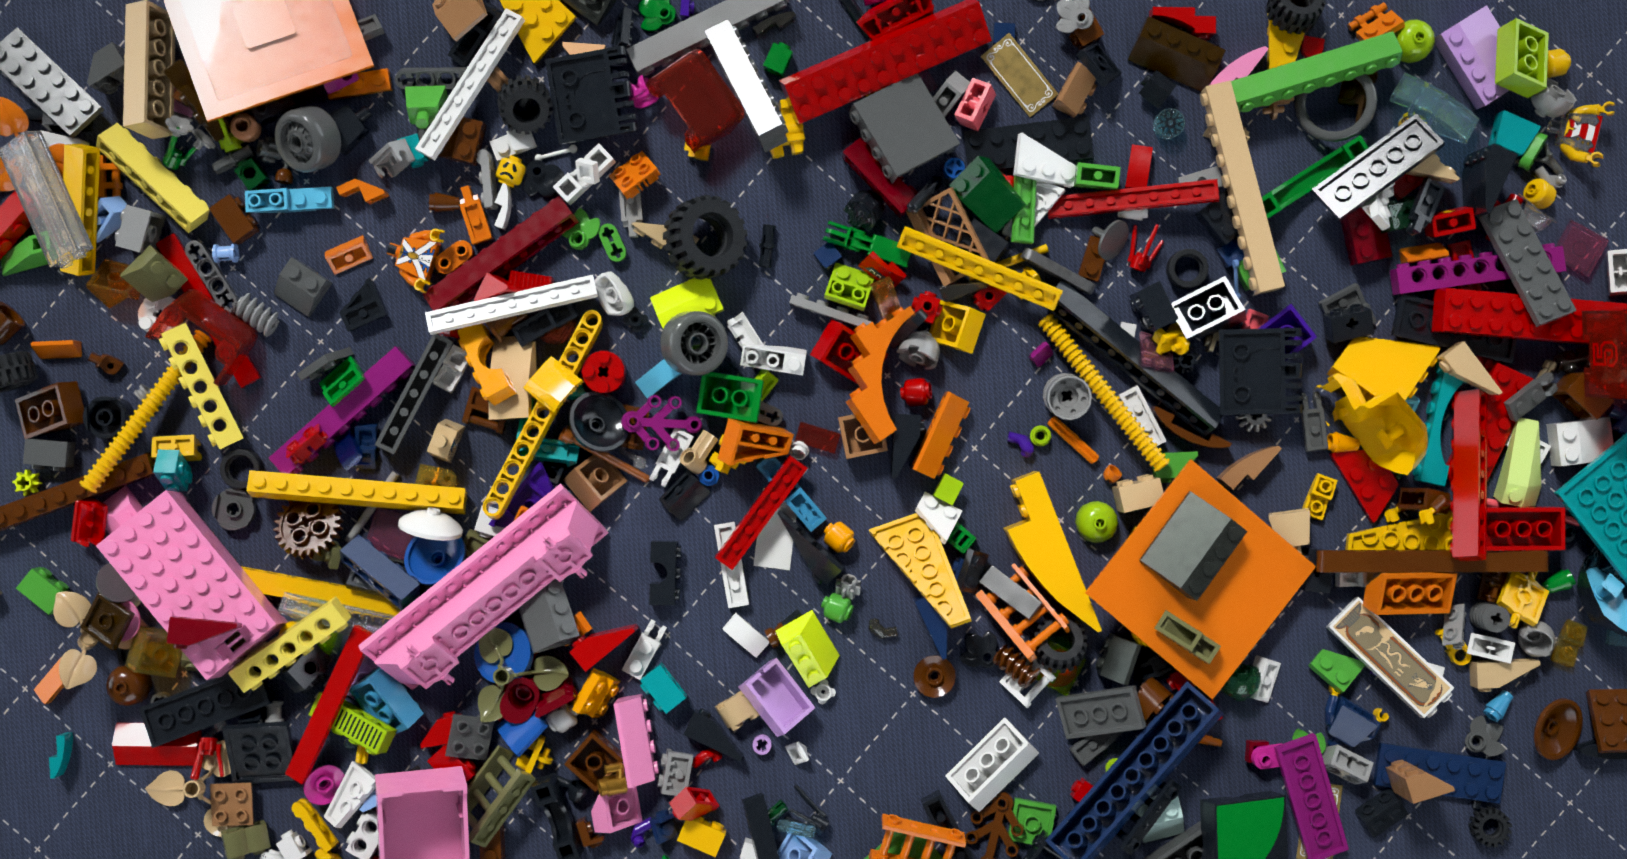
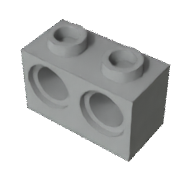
M1339 745L1326 747L1322 755L1327 771L1355 785L1368 782L1373 762Z

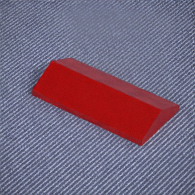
M117 722L112 743L115 764L193 766L199 748L201 730L152 748L144 723Z

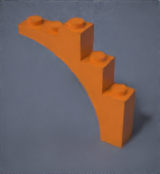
M911 306L905 310L900 307L892 313L893 318L889 321L884 318L875 325L873 322L868 325L863 322L854 329L856 333L850 336L862 355L852 361L853 366L848 369L859 385V388L849 394L851 398L846 401V404L874 444L882 441L897 430L888 414L883 399L881 384L882 365L886 350L894 334L915 313Z

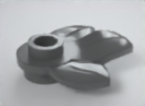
M1482 715L1474 718L1470 723V732L1465 737L1466 747L1472 752H1483L1487 756L1502 754L1505 748L1497 740L1502 734L1503 726L1495 723L1486 724V720ZM1473 738L1478 740V745H1473Z

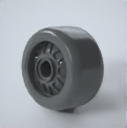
M316 106L296 108L284 113L276 124L275 143L277 150L285 163L292 169L303 173H310L332 165L338 158L341 151V135L336 122L325 110Z
M686 311L675 315L666 323L660 338V348L664 360L673 370L685 375H705L714 371L723 362L728 349V338L722 323L713 315L703 311Z

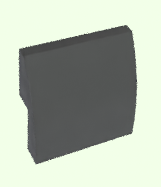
M1353 283L1318 302L1323 314L1330 313L1332 309H1348L1353 304H1363V306L1371 309L1370 304L1365 302L1357 283ZM1372 312L1373 324H1375L1377 321Z

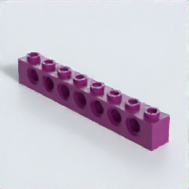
M1554 243L1543 244L1542 247L1556 273L1566 271L1563 246L1555 247ZM1492 252L1479 253L1478 258H1472V254L1458 256L1459 260L1451 261V257L1438 259V263L1431 264L1430 260L1419 261L1417 266L1410 267V263L1396 265L1397 269L1389 270L1393 295L1507 280L1510 277L1499 256L1493 255ZM1496 261H1499L1501 264L1499 271L1495 267ZM1476 263L1480 266L1479 274L1474 270ZM1455 266L1458 267L1460 271L1458 277L1454 274ZM1434 269L1439 272L1438 279L1433 277ZM1413 272L1418 274L1417 282H1414L1412 279Z

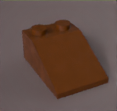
M77 381L57 382L15 399L24 439L36 438L84 423V406Z

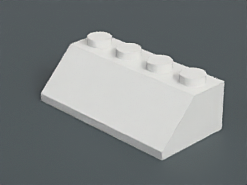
M1004 717L946 777L965 800L980 812L1039 752Z

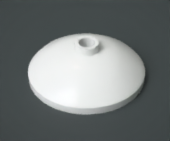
M434 507L405 514L398 522V527L402 531L425 539L455 540L460 538L463 533V529L457 521Z

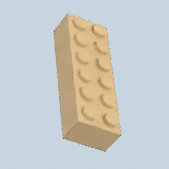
M148 0L126 4L123 127L151 139L172 136V131L165 124V120L174 115V98L172 97L174 95V86L164 74V70L175 63V31L167 10Z

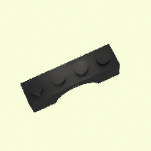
M552 773L537 778L530 789L537 807L542 808L547 815L553 834V847L558 859H579L585 848L556 774Z

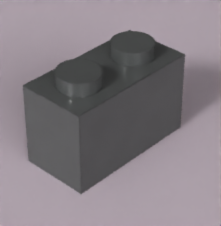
M34 438L25 439L23 464H30L31 469H44L45 466H52L54 471H65L66 467H74L76 442Z

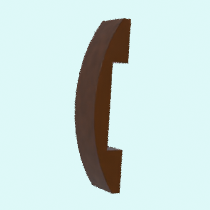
M1152 406L1150 409L1154 417L1165 429L1186 442L1211 448H1226L1232 444L1214 434H1208L1205 440L1172 424L1171 422L1175 415L1157 406Z

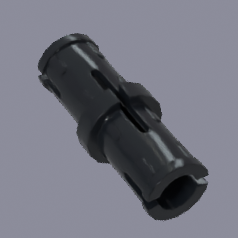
M763 224L762 240L759 243V248H761L759 267L772 268L773 249L776 247L774 244L776 226Z

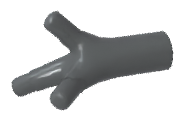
M1544 144L1546 156L1544 158H1536L1535 162H1542L1548 165L1557 176L1562 174L1564 170L1553 157L1548 144Z

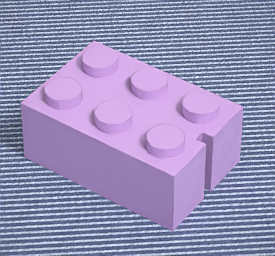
M777 658L768 661L755 672L756 674L750 676L738 686L776 737L786 734L815 709L814 705Z

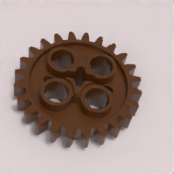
M288 500L290 504L288 507L282 505L285 511L283 513L277 512L280 520L274 521L279 526L273 529L278 534L275 536V539L287 554L291 553L295 558L299 554L304 559L307 554L313 559L315 552L319 556H321L322 549L328 552L329 544L336 545L333 539L340 538L337 531L343 530L339 524L344 522V520L340 517L342 512L338 509L337 504L305 501L293 502ZM315 510H318L316 514L312 515ZM322 527H325L322 532L318 533ZM302 536H305L302 541H299Z

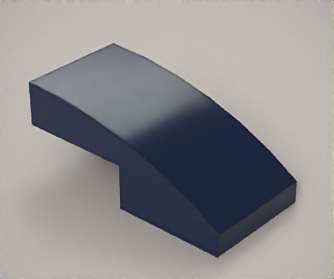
M356 423L355 469H376L378 446L375 443L378 439V424Z

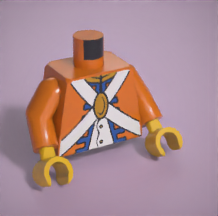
M435 228L412 233L409 238H403L401 246L390 243L388 246L387 255L397 257L395 266L399 267V274L409 285L422 293H426L423 290L424 285L431 284L430 280L435 267V259L439 254L440 243L444 242V240L439 239L440 233H445L444 230Z

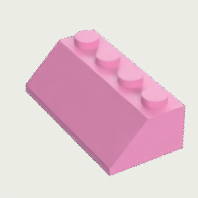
M643 694L620 697L614 703V710L627 787L633 788L654 781L657 776L656 774H659L658 761H654L653 753H656L654 740H650L649 732H652V723L650 719L647 720L646 712L649 711L648 700L643 698Z

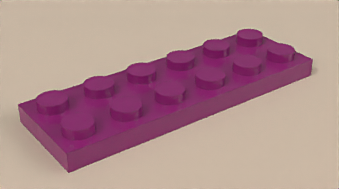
M1311 733L1275 746V753L1306 859H1325L1349 850L1317 736Z

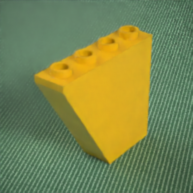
M1358 337L1348 343L1327 375L1332 376L1335 373H1339L1354 379L1366 402L1377 395L1396 392L1404 400L1407 397L1411 399L1418 389L1415 387L1418 381L1422 383L1427 377V368L1429 366L1433 367L1438 361L1436 357H1438L1437 354L1441 348L1434 345Z

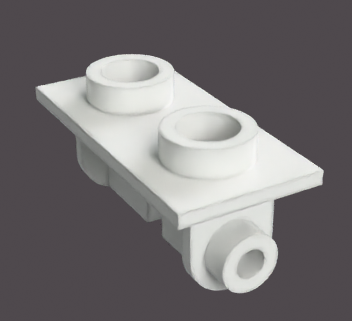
M743 312L727 321V327L734 337L741 339L738 343L742 349L743 344L764 345Z

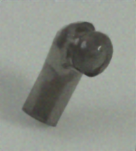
M877 618L869 621V631L879 639L898 637L896 626L884 628Z

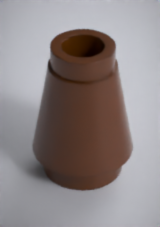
M438 192L429 194V211L438 213L459 210L460 197Z

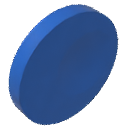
M499 623L495 627L507 631L513 640L512 651L509 655L503 656V666L512 668L514 673L528 671L532 665L534 654L527 632L516 624ZM478 640L474 651L476 667L485 679L495 683L493 673L498 669L497 665L500 663V659L495 663L485 661L480 654Z

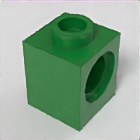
M773 42L763 64V70L783 78L793 56V51L790 50L791 47L781 42L779 44Z

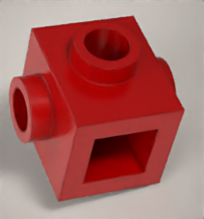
M925 291L924 294L920 293L918 297H914L911 308L914 309L915 313L922 308L929 315L924 323L932 325L935 316H940L943 305L939 304L941 299L936 298L937 294ZM928 304L930 310H925L923 305Z

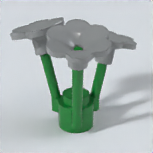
M175 111L171 118L165 120V124L172 131V136L162 163L170 169L177 170L179 165L185 166L187 160L197 149L200 150L203 146L208 149H214L216 145L212 142L211 137L202 130H196L190 125V122H193V118ZM188 132H192L197 140L193 144L194 147L183 157L182 151L175 148L177 139L181 135H187Z

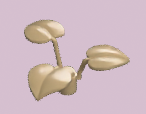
M69 591L58 592L55 595L53 615L61 626L71 628L78 623L81 626L91 604L84 596ZM141 619L138 633L130 640L121 641L118 648L132 649L139 646L149 637L151 628ZM83 629L80 630L81 636L77 641L82 653L78 650L70 649L60 659L59 674L66 689H71L88 682L97 671L95 659L85 654L86 650L92 649L98 640Z
M225 740L218 741L217 744H222L221 754L225 777L231 774ZM214 752L213 756H204L202 768L209 770V772L198 780H191L185 783L184 776L179 772L173 770L166 771L145 788L147 793L154 800L166 806L179 805L184 801L185 796L189 798L198 797L199 800H203L211 805V800L203 796L206 789L203 781L213 773L220 777L216 752ZM211 809L204 816L205 828L215 836L222 837L221 831L237 827L212 826Z

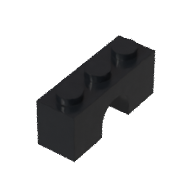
M651 541L650 563L662 564L666 568L667 576L662 582L650 583L649 605L675 606L676 600H680V588H676L677 579L681 577V567H677V558H681V546H678V541Z

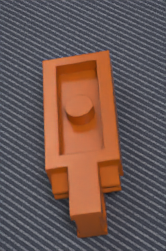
M471 186L461 187L464 199H460L459 206L472 245L492 240L493 236L481 199L478 194L473 195Z

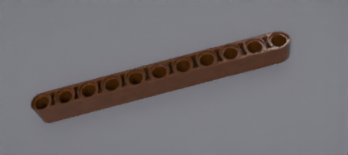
M1316 550V572H1548V550L1486 551V560L1459 561L1452 557L1450 550Z

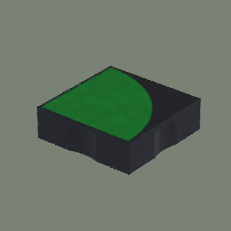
M1273 791L1248 793L1239 797H1217L1200 800V821L1203 837L1202 859H1288L1286 795Z

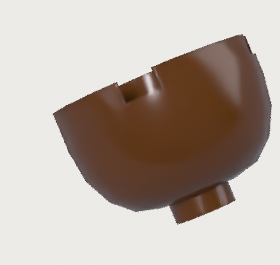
M136 664L118 666L110 673L106 682L108 696L115 703L124 706L135 705L145 700L152 687L149 672L146 668Z

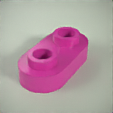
M1282 743L1255 748L1251 755L1253 765L1259 769L1280 767L1274 747Z

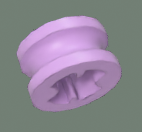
M764 734L756 736L753 741L754 751L760 755L767 754L771 749L770 738ZM762 739V742L763 740L767 741L766 749L762 750V747L761 749L757 748L758 740Z

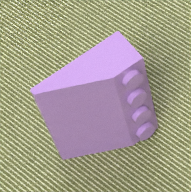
M1487 5L1435 37V45L1476 110L1486 106L1509 91L1495 84L1497 29L1500 26Z

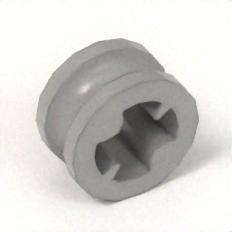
M144 384L139 386V390L134 391V394L141 401L147 398V393H151L150 388Z

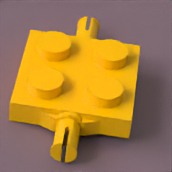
M1508 572L1496 604L1505 608L1512 615L1509 624L1512 628L1518 627L1520 619L1532 627L1539 621L1549 590L1542 587L1535 580L1538 572H1528L1527 575L1520 572Z

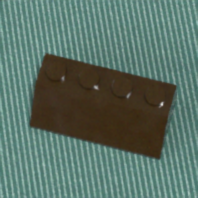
M1148 16L1143 22L1127 60L1153 72L1158 70L1165 77L1201 92L1210 84L1226 50Z

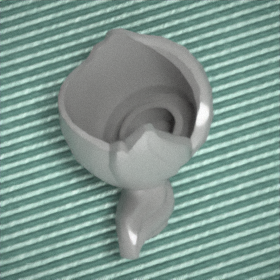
M1523 621L1524 624L1519 628L1518 643L1521 649L1532 657L1549 656L1556 642L1551 627L1542 621H1538L1533 627Z

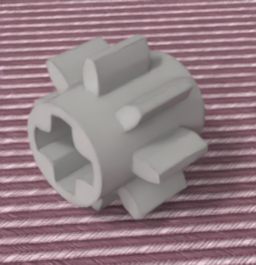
M845 574L841 579H836L835 593L841 594L842 599L846 597L853 600L855 595H860L861 581L857 580L854 575Z

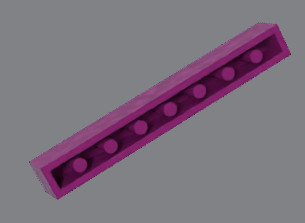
M395 346L364 373V381L334 407L329 404L274 452L269 457L270 461L281 473L300 474L304 470L302 468L303 465L316 460L319 457V451L333 445L336 436L345 434L351 428L350 424L353 421L361 420L367 414L365 411L370 406H377L383 400L381 397L386 392L388 394L393 392L398 387L397 383L402 378L404 380L409 378L416 367L414 362L400 347ZM319 423L320 433L325 431L329 436L326 439L327 442L316 451L311 446L307 447L312 454L302 463L294 464L290 459L292 456L287 459L286 447L293 440L298 441L302 438V434L310 426L315 427Z

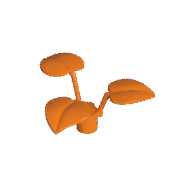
M0 97V135L10 136L14 133L15 137L22 139L18 144V149L36 138L32 135L26 136L25 134L21 135L18 133L28 129V116L16 103L7 98ZM56 143L47 150L60 179H63L65 144ZM19 153L11 163L6 157L0 156V191H12L21 185L23 173L19 167L14 166L21 158Z

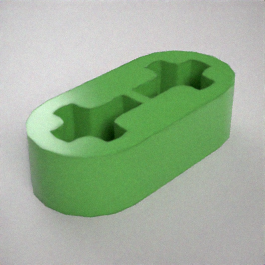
M1538 131L1523 154L1518 167L1529 171L1542 150L1548 135Z
M612 224L602 225L598 234L608 257L614 262H622L627 256V251L618 230ZM606 228L610 231L614 230V233L611 234L614 241L610 242L607 236L603 237V234L606 233ZM615 244L619 250H623L620 253V258L612 256L614 252L612 245Z

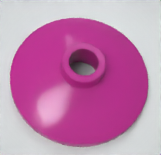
M332 765L316 768L308 775L304 783L303 790L306 798L311 803L317 805L331 803L345 776L338 767Z

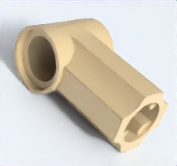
M703 430L692 448H687L681 453L680 462L692 473L700 474L705 470L707 466L706 457L718 439Z

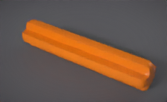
M1053 416L1047 424L1089 463L1094 464L1098 460L1099 455L1056 416Z

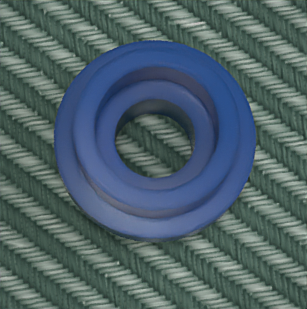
M707 465L705 470L698 474L702 484L711 486L718 481L719 471L715 469V466ZM707 471H710L713 476L711 479L705 478V473Z

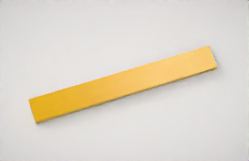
M906 226L897 244V247L1052 311L1055 310L1063 292L1061 289Z

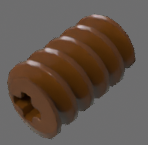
M1008 644L1004 645L994 656L993 663L995 665L999 664V668L1005 670L1006 675H1012L1011 679L1018 681L1020 687H1029L1035 681L1041 669L1037 668L1033 671V662L1026 665L1028 659L1025 657L1020 660L1019 658L1022 654L1020 651L1016 654L1013 653L1016 648L1015 646L1008 649Z

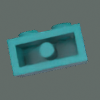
M158 449L153 471L165 490L174 492L187 491L188 485L192 482V469L180 450Z
M662 662L640 680L642 690L647 695H652L655 699L653 703L660 712L663 710L667 714L687 697L685 691Z

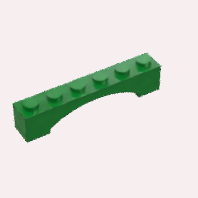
M1359 135L1263 195L1262 201L1267 219L1310 192L1322 181L1369 147L1362 136Z

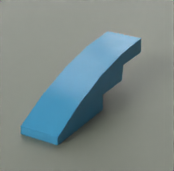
M776 457L763 458L755 466L770 482L782 464ZM798 483L784 500L811 532L827 519Z

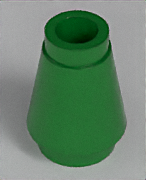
M1561 569L1541 583V586L1549 590L1550 594L1571 589L1576 584V581L1569 569L1564 571Z

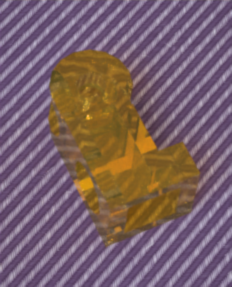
M420 464L415 484L457 488L458 479L451 470Z

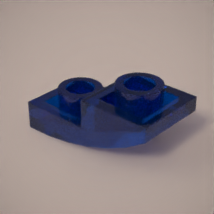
M348 430L334 443L336 455L346 471L351 467L355 468L362 461V449L356 444L355 435Z

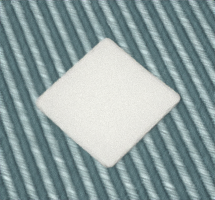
M1121 322L1120 327L1135 337L1137 325Z

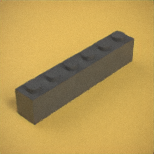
M440 333L432 335L375 443L376 446L395 454L454 342L453 340Z

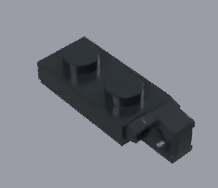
M1429 177L1423 179L1408 219L1411 221L1408 223L1406 232L1412 236L1420 233L1422 228L1431 223L1445 189Z

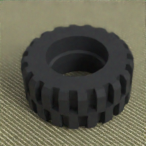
M702 195L676 206V209L672 210L668 215L670 219L665 221L664 228L667 231L663 232V240H666L664 249L669 251L670 256L668 258L670 262L677 264L675 268L680 272L685 271L684 274L690 278L695 276L696 279H710L726 274L731 269H734L739 264V260H742L745 255L743 249L747 248L748 243L745 241V237L748 236L747 229L744 230L743 227L745 222L743 218H739V211L736 207L731 208V203L727 200L721 201V197ZM698 218L707 221L717 234L718 245L712 257L702 253L694 242L693 227Z

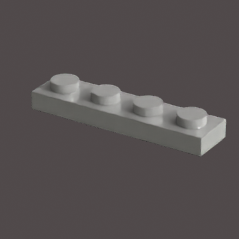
M797 293L796 296L792 295L789 304L855 327L863 322L866 325L871 323L866 315L857 313L856 316L848 314V309L839 306L833 309L828 307L829 303L818 299L816 303L809 301V296Z

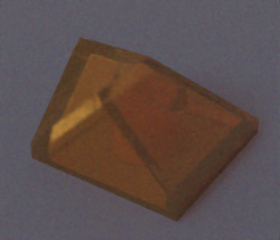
M108 259L103 260L86 284V288L109 309L127 298L139 300L140 292L120 277V274L129 265Z

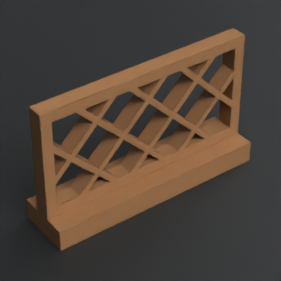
M953 187L930 198L916 214L906 211L916 231L943 242L954 244L955 247L959 248L960 246L969 249L970 253L973 251L980 253L982 258L989 260ZM947 194H950L953 200L951 208L941 205L943 197ZM927 205L936 207L933 218L926 216L923 210ZM940 209L950 212L947 223L937 220ZM953 213L961 216V227L951 224ZM936 223L946 226L943 237L935 234L934 228ZM949 227L959 230L957 241L947 239ZM963 232L970 234L972 238L970 246L960 243ZM932 262L943 286H947L966 276L962 273L956 275L954 270Z

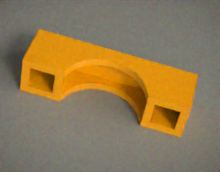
M481 323L459 329L457 331L460 336L458 340L459 345L467 352V356H465L466 361L470 367L474 368L475 372L472 374L476 382L481 384L482 389H480V393L484 400H489L495 406L517 394L510 377L502 368L489 369L486 366V356L494 345V341L485 324Z

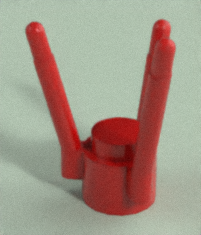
M1158 224L1155 225L1143 253L1137 252L1136 255L1134 254L1137 225L1133 226L1130 255L1127 260L1131 262L1130 268L1145 273L1146 268L1149 269L1151 262L1164 243L1161 240L1150 257L1147 255L1159 228Z
M200 738L197 756L190 776L191 779H199L204 756H213L214 752L217 755L220 777H224L221 754L222 744H217L218 739Z

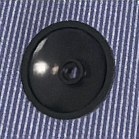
M595 391L585 393L574 401L569 410L568 422L570 430L575 439L589 450L595 452L613 451L624 443L629 434L621 424V419L627 411L622 403L610 394Z

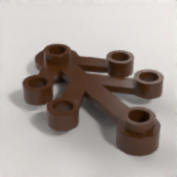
M999 792L993 798L991 805L985 807L980 812L978 810L974 811L970 816L973 823L979 824L984 820V817L996 812L992 822L975 831H969L965 836L969 844H975L979 838L991 832L986 854L981 859H996L994 854L999 835L1006 846V854L1008 856L1015 857L1019 853V846L1013 842L1003 824L1004 814L1012 826V835L1016 837L1021 836L1024 833V826L1019 823L1012 811L1013 798L1006 792ZM1000 799L1005 800V802H1006V806H1005V807L1000 806V804H999V800H1000ZM975 813L981 816L979 821L975 820ZM1019 826L1021 833H1016L1014 827ZM969 834L975 835V841L969 839ZM1013 846L1016 849V853H1011L1009 847Z

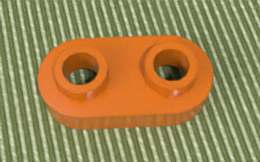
M465 240L455 242L436 257L435 268L442 274L454 272L464 262L473 257V246ZM460 247L465 248L464 254H459L458 250ZM447 259L448 265L443 267L442 261Z

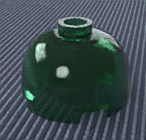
M1241 664V668H1237L1221 688L1222 692L1235 701H1245L1246 698L1257 693L1260 688L1261 672H1259V668Z

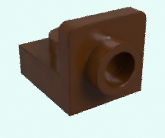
M586 817L577 820L576 825L583 846H590V848L600 846L602 841L605 840V833L592 836L594 833L592 822H588Z

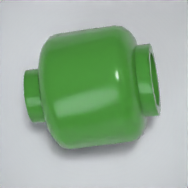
M834 592L829 597L825 596L821 608H824L823 614L826 618L842 623L849 620L854 606L851 599L846 597L842 599L841 594Z

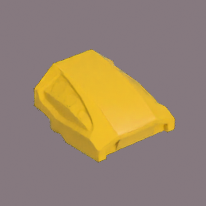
M551 356L529 379L523 389L555 414L568 396L576 391L579 387L578 384L581 385L583 383V380Z

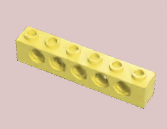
M183 323L160 333L162 338L159 339V342L164 351L169 350L172 356L169 358V361L174 370H179L182 377L178 379L183 389L188 388L191 394L188 399L193 409L198 407L201 413L198 419L203 428L208 427L211 434L207 436L212 446L217 445L218 449H222L243 439L187 324ZM179 342H183L187 346V351L182 355L177 354L174 350L175 345ZM187 362H194L197 369L193 374L185 372L184 366ZM203 381L206 384V390L203 393H197L194 390L196 382ZM208 400H213L216 404V408L212 412L204 410V403ZM218 419H222L225 422V428L222 431H216L213 427L214 422Z
M335 596L234 665L228 674L244 693L249 689L254 691L263 684L262 680L267 677L269 679L275 677L280 672L279 669L285 665L288 668L297 661L296 657L301 654L305 656L314 649L313 646L318 642L323 644L332 637L331 633L334 631L339 633L348 626L347 622L351 615ZM321 620H327L330 626L323 625ZM304 631L310 632L313 638L307 637ZM287 643H292L296 649H290ZM270 655L277 656L278 661L271 659ZM253 666L259 667L261 672H256Z

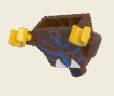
M1400 488L1399 502L1395 505V508L1385 511L1387 522H1396L1400 520L1398 512L1403 513L1409 510L1419 512L1421 524L1424 522L1432 524L1434 523L1433 514L1447 515L1448 512H1451V495L1429 488Z

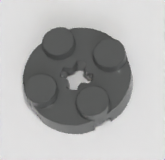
M226 489L217 495L213 501V517L216 518L221 527L227 530H239L247 527L256 515L255 498L251 497L244 489ZM234 503L239 508V512H236L235 515H233L232 510H229V507L233 506Z

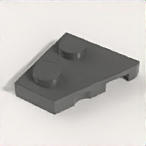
M348 347L324 354L297 373L301 381L309 378L311 381L316 380L322 376V372L334 368L336 364L354 355V353Z

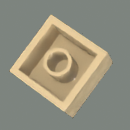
M1153 474L1137 476V481L1129 479L1116 482V486H1112L1117 511L1123 513L1151 507L1164 493L1160 478L1153 477Z

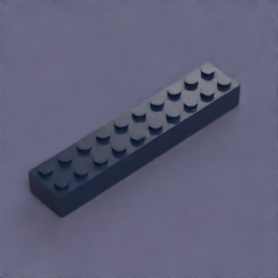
M1186 682L1045 841L1063 859H1095L1224 713L1189 682Z

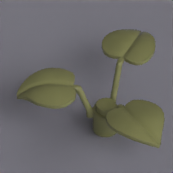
M494 627L479 639V651L485 661L495 663L500 659V663L497 665L498 669L493 673V680L498 686H486L480 691L478 696L480 721L492 722L503 717L500 713V702L505 693L504 685L510 683L514 677L535 674L533 681L538 688L543 691H551L559 687L569 676L568 669L559 659L544 655L535 659L533 664L534 670L514 673L512 668L503 666V656L509 655L512 651L513 640L507 631Z

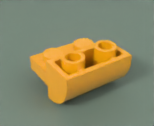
M593 668L572 704V710L578 714H587L592 718L603 716L608 710L609 705L607 704L609 700L619 690L620 680L606 672Z

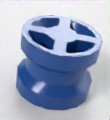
M956 157L948 159L943 167L944 176L948 180L954 181L965 169L963 161Z

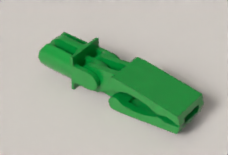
M828 221L827 225L846 231V234L826 228V234L843 239L844 242L823 236V241L859 253L860 250L867 252L866 256L874 251L884 262L890 263L893 261L897 266L907 268L911 253L898 248V242L876 234L870 237L865 235L866 232Z

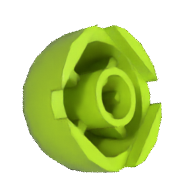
M1418 19L1408 20L1404 22L1405 27L1394 34L1403 51L1401 61L1414 63L1424 59L1432 51L1435 44V34L1431 26L1426 22Z
M1093 501L1079 509L1076 514L1075 525L1079 535L1085 540L1100 543L1105 542L1114 535L1117 530L1118 519L1115 511L1108 504Z

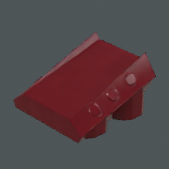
M567 677L559 687L551 691L539 689L540 697L535 707V717L539 718L575 699L579 693L573 684V679Z

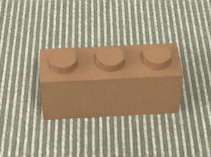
M1404 760L1394 761L1391 763V766L1385 767L1393 792L1413 804L1455 791L1452 785Z

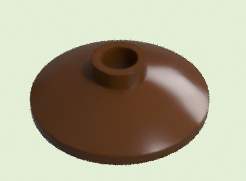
M937 655L927 656L919 661L913 674L917 689L923 695L932 698L946 695L954 686L956 677L952 664L947 659L942 660L941 656ZM932 672L938 673V677L936 679L930 678V674Z

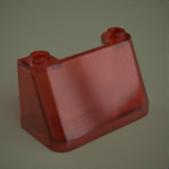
M700 49L689 52L650 78L645 84L650 94L656 98L666 95L689 129L685 133V142L693 153L729 135L744 119L745 113L742 105Z

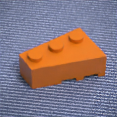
M728 418L717 459L731 466L743 461L752 462L754 459H767L789 454L794 434L781 427Z

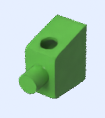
M446 85L405 87L406 107L410 123L416 124L420 129H425L428 127V124L432 123L448 98Z

